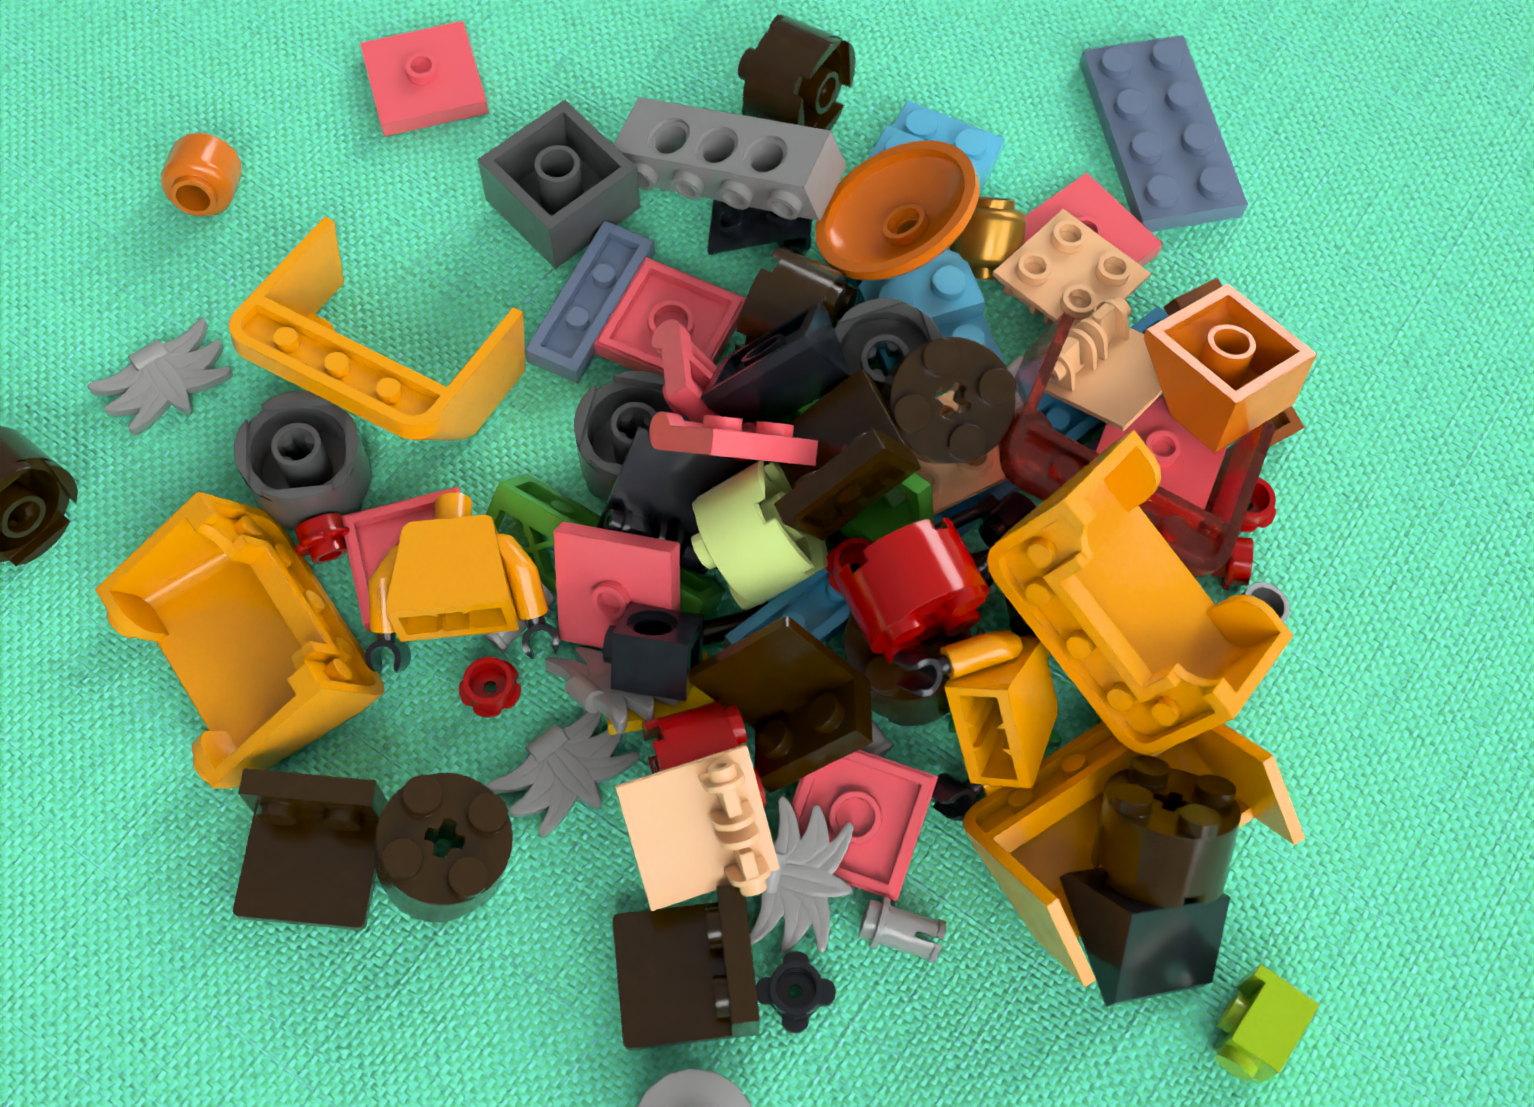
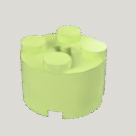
M759 460L697 497L692 503L699 533L691 538L693 549L698 559L706 568L713 569L717 567L728 582L733 598L746 611L765 603L813 576L816 572L827 567L828 564L826 559L828 551L825 540H820L783 524L774 503L790 492L792 488L783 470L773 462L764 466V460Z

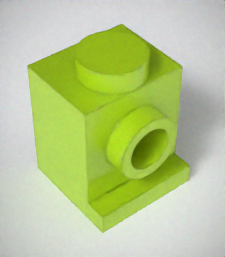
M1259 964L1245 975L1237 986V989L1247 995V997L1238 992L1220 1016L1217 1026L1225 1031L1214 1051L1217 1052L1215 1056L1216 1061L1226 1071L1244 1081H1252L1254 1078L1259 1083H1262L1280 1073L1320 1004L1262 964Z

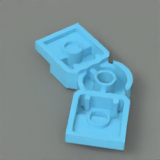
M907 100L893 126L886 125L868 159L884 150L909 142L932 140L949 143L961 149L971 160L978 174L980 195L1003 152L1005 138ZM947 249L927 265L895 278L858 280L848 277V282L856 288L858 283L860 284L857 305L877 298H892L903 301L929 316L937 325L943 338L961 337L979 342L992 350L1004 363V358L983 315L986 303L968 262L963 260L959 253ZM885 349L876 351V359L884 376L888 375L891 368L899 360V357H888Z

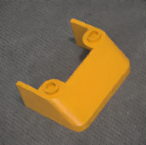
M325 216L235 310L229 320V331L234 349L242 358L399 437L409 440L459 441L471 437L481 428L525 372L523 311L514 307L448 387L337 333L327 320L315 315L344 284L335 222Z
M1101 721L1044 758L1032 789L1006 786L989 797L986 796L976 802L967 811L963 819L964 829L975 851L1032 936L1084 987H1087L1096 979L1077 940L1080 934L1059 877L1068 872L1094 868L1091 863V854L1105 784L1115 773L1128 769L1130 760L1133 757L1148 755L1137 753L1123 745L1104 721ZM1224 723L1160 753L1149 755L1164 760L1173 769L1186 771L1198 776L1205 774L1218 775L1231 781L1236 787L1235 800L1241 810L1239 829L1253 818H1256L1293 845L1305 839L1274 755Z

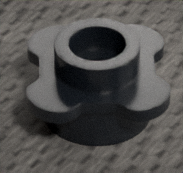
M800 951L787 953L783 958V964L774 971L772 976L761 978L756 985L758 1002L762 1005L771 1006L782 1018V1027L787 1032L794 1034L805 1031L809 1024V1018L820 1007L830 1006L836 996L833 982L829 979L821 978L816 968L809 964L808 956ZM791 987H800L802 995L799 998L791 997L789 994Z

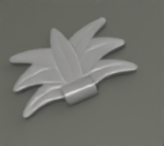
M200 318L188 331L178 338L164 344L157 339L128 356L131 363L122 371L106 379L92 382L88 385V388L94 395H121L116 400L107 404L104 410L108 416L112 417L137 414L128 425L130 432L133 435H137L155 423L170 405L182 413L190 415L192 413V404L189 394L213 388L232 378L233 374L230 367L227 366L212 369L223 351V345L220 340H215L205 347L198 349L208 330L205 318Z
M577 647L575 648L576 661L557 657L546 658V670L567 681L565 686L566 693L588 713H603L611 721L618 734L624 733L627 727V709L632 710L645 721L654 719V700L671 706L678 705V700L611 689V664L603 661V652Z
M586 711L576 722L563 729L557 724L552 725L525 747L529 756L518 768L505 776L490 781L487 787L494 793H512L530 788L519 801L510 807L509 814L512 817H524L548 810L538 829L539 836L546 837L565 819L577 799L588 806L599 809L602 806L596 784L612 779L631 768L638 762L639 754L633 751L612 757L621 741L623 733L609 735L607 729L593 737L599 726L602 713L590 714Z
M780 796L779 830L774 843L780 869L771 871L770 876L766 879L767 889L762 892L760 913L750 932L751 945L763 939L774 928L782 915H784L785 923L780 948L781 952L786 953L792 949L806 933L810 924H812L815 932L817 949L819 952H824L827 947L830 929L828 897L845 896L853 891L849 883L833 873L848 849L854 826L853 823L847 822L839 834L829 843V833L824 813L821 807L815 804L812 808L806 832L801 838L795 811L787 797Z

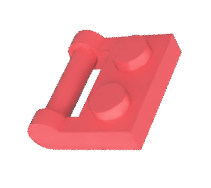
M669 319L663 322L654 331L651 345L662 355L665 379L662 392L668 406L674 413L682 417L687 416L692 422L703 423L704 415L720 416L709 409L701 398L717 366L691 342L689 331L677 320ZM734 458L736 461L742 463L749 460L744 458Z
M669 412L656 413L650 423V442L653 448L657 450L816 466L818 440L793 438L794 425L756 421V423L746 422L742 425L743 419L704 415L703 423L684 421L681 415Z

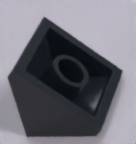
M820 300L783 324L723 358L701 395L706 406L721 417L743 419L742 425L746 422L756 423V421L776 423L827 394L851 376L830 316L822 301Z
M1103 867L1097 868V870L1093 868L1068 872L1059 877L1106 1007L1199 988L1213 982L1230 896L1222 893L1217 900L1202 905L1204 895L1187 897L1184 900L1183 908H1162L1135 901L1115 891L1107 884L1109 873Z

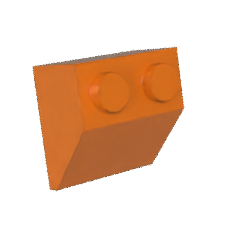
M1228 283L1149 327L1144 335V341L1171 417L1214 453H1217L1294 405L1317 356L1316 352Z

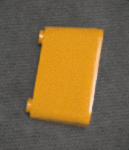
M1133 430L1106 448L1012 527L989 550L987 564L994 582L1115 737L1127 748L1137 753L1150 755L1160 753L1234 719L1292 639L1293 634L1276 612L1265 601L1257 597L1239 594L1217 604L1211 600L1138 506L1158 489L1161 472L1156 458Z
M197 491L95 590L108 611L106 614L108 622L119 634L130 639L136 637L158 643L209 729L204 731L192 743L193 766L196 772L204 781L209 783L211 788L233 789L240 786L244 768L268 770L365 711L383 694L384 684L378 672L372 671L366 665L364 650L304 557L296 554V545L284 527L273 520L264 510Z

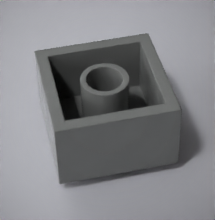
M563 100L477 159L486 201L555 269L590 245L604 220L617 225L640 208L637 167L566 100Z

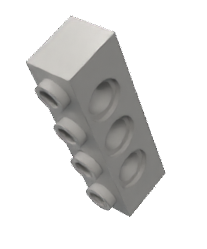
M638 97L613 144L637 167L640 189L652 190L658 188L677 192L681 196L692 200H698L700 197L725 202L737 209L752 207L772 211L786 219L802 217L820 221L847 166L832 131Z

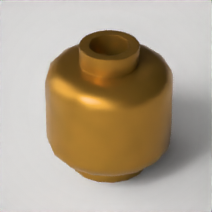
M979 196L971 219L958 239L951 245L950 250L959 253L961 258L968 262L975 278L998 280L992 275L993 271L1024 244L1027 219L1023 212L1014 209L1015 200Z

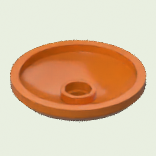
M932 140L915 141L884 150L858 165L838 183L821 220L817 221L815 236L818 249L831 268L845 273L846 277L852 279L882 280L913 272L945 252L964 231L975 211L979 198L980 184L978 174L968 156L961 149L949 143Z

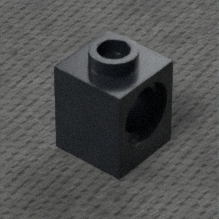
M630 603L617 626L610 625L604 639L603 661L611 664V689L686 702L694 686L689 682L690 668L702 662L704 615Z

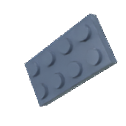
M1184 35L1083 50L1080 67L1131 214L1150 232L1243 217L1248 203Z

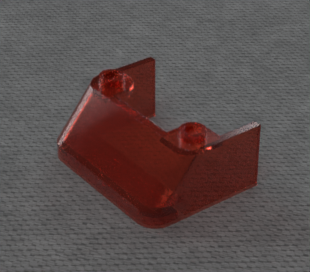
M1065 312L1025 352L1014 378L1016 381V402L1013 420L1006 435L996 446L1001 469L1006 478L1014 486L1042 501L1046 500L1099 455V453L1054 430L1049 419L1037 409L1075 319ZM1267 421L1226 449L1205 510L1161 486L1145 502L1138 505L1194 578L1208 576L1223 567L1230 559L1276 426Z

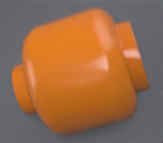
M205 133L186 134L175 141L161 172V188L167 199L189 215H218L226 210L234 199L241 179V161L237 152L226 141L214 135Z

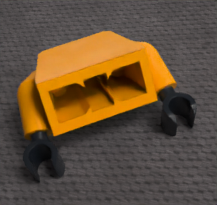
M442 494L435 500V519L407 523L402 528L399 545L390 548L369 579L370 630L377 633V641L370 644L364 658L366 665L374 672L382 668L381 653L384 647H388L393 651L395 656L394 670L398 673L407 668L411 659L410 649L405 641L519 630V619L525 620L528 630L523 635L522 648L524 653L531 659L535 658L533 649L530 646V637L533 632L543 630L549 633L553 639L555 653L560 646L558 631L552 625L547 624L544 619V614L549 609L538 567L513 536L498 534L491 516L485 514L472 516V500L465 494Z
M999 630L979 634L944 646L940 649V655L933 658L914 649L906 648L896 653L892 659V664L904 670H914L908 679L898 681L896 685L922 697L930 696L938 689L943 675L947 674L949 677L944 688L969 779L962 783L949 773H941L937 775L938 780L932 797L937 800L933 807L951 820L962 821L967 811L977 802V796L982 793L985 797H989L1006 786L1032 789L1058 714V702L1048 663L1050 652L1037 636L1027 634L1018 637L1012 631Z

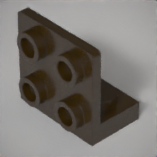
M861 369L857 370L789 423V425H794L793 438L818 440L816 466L779 462L792 490L775 502L774 506L784 525L824 541L921 469L918 460L869 373Z
M784 616L690 668L689 682L713 700L719 701L725 708L736 705L742 720L755 729V768L758 771L763 788L770 793L873 743L871 681L790 617Z
M244 768L238 794L254 812L233 906L234 915L244 920L359 931L365 929L376 879L374 850L377 825L381 813L388 803L378 783L375 780Z
M731 884L717 886V902L663 908L654 911L645 910L620 913L613 917L622 1036L624 1047L627 1050L759 1035L760 1015L746 897L741 895L739 887H734Z

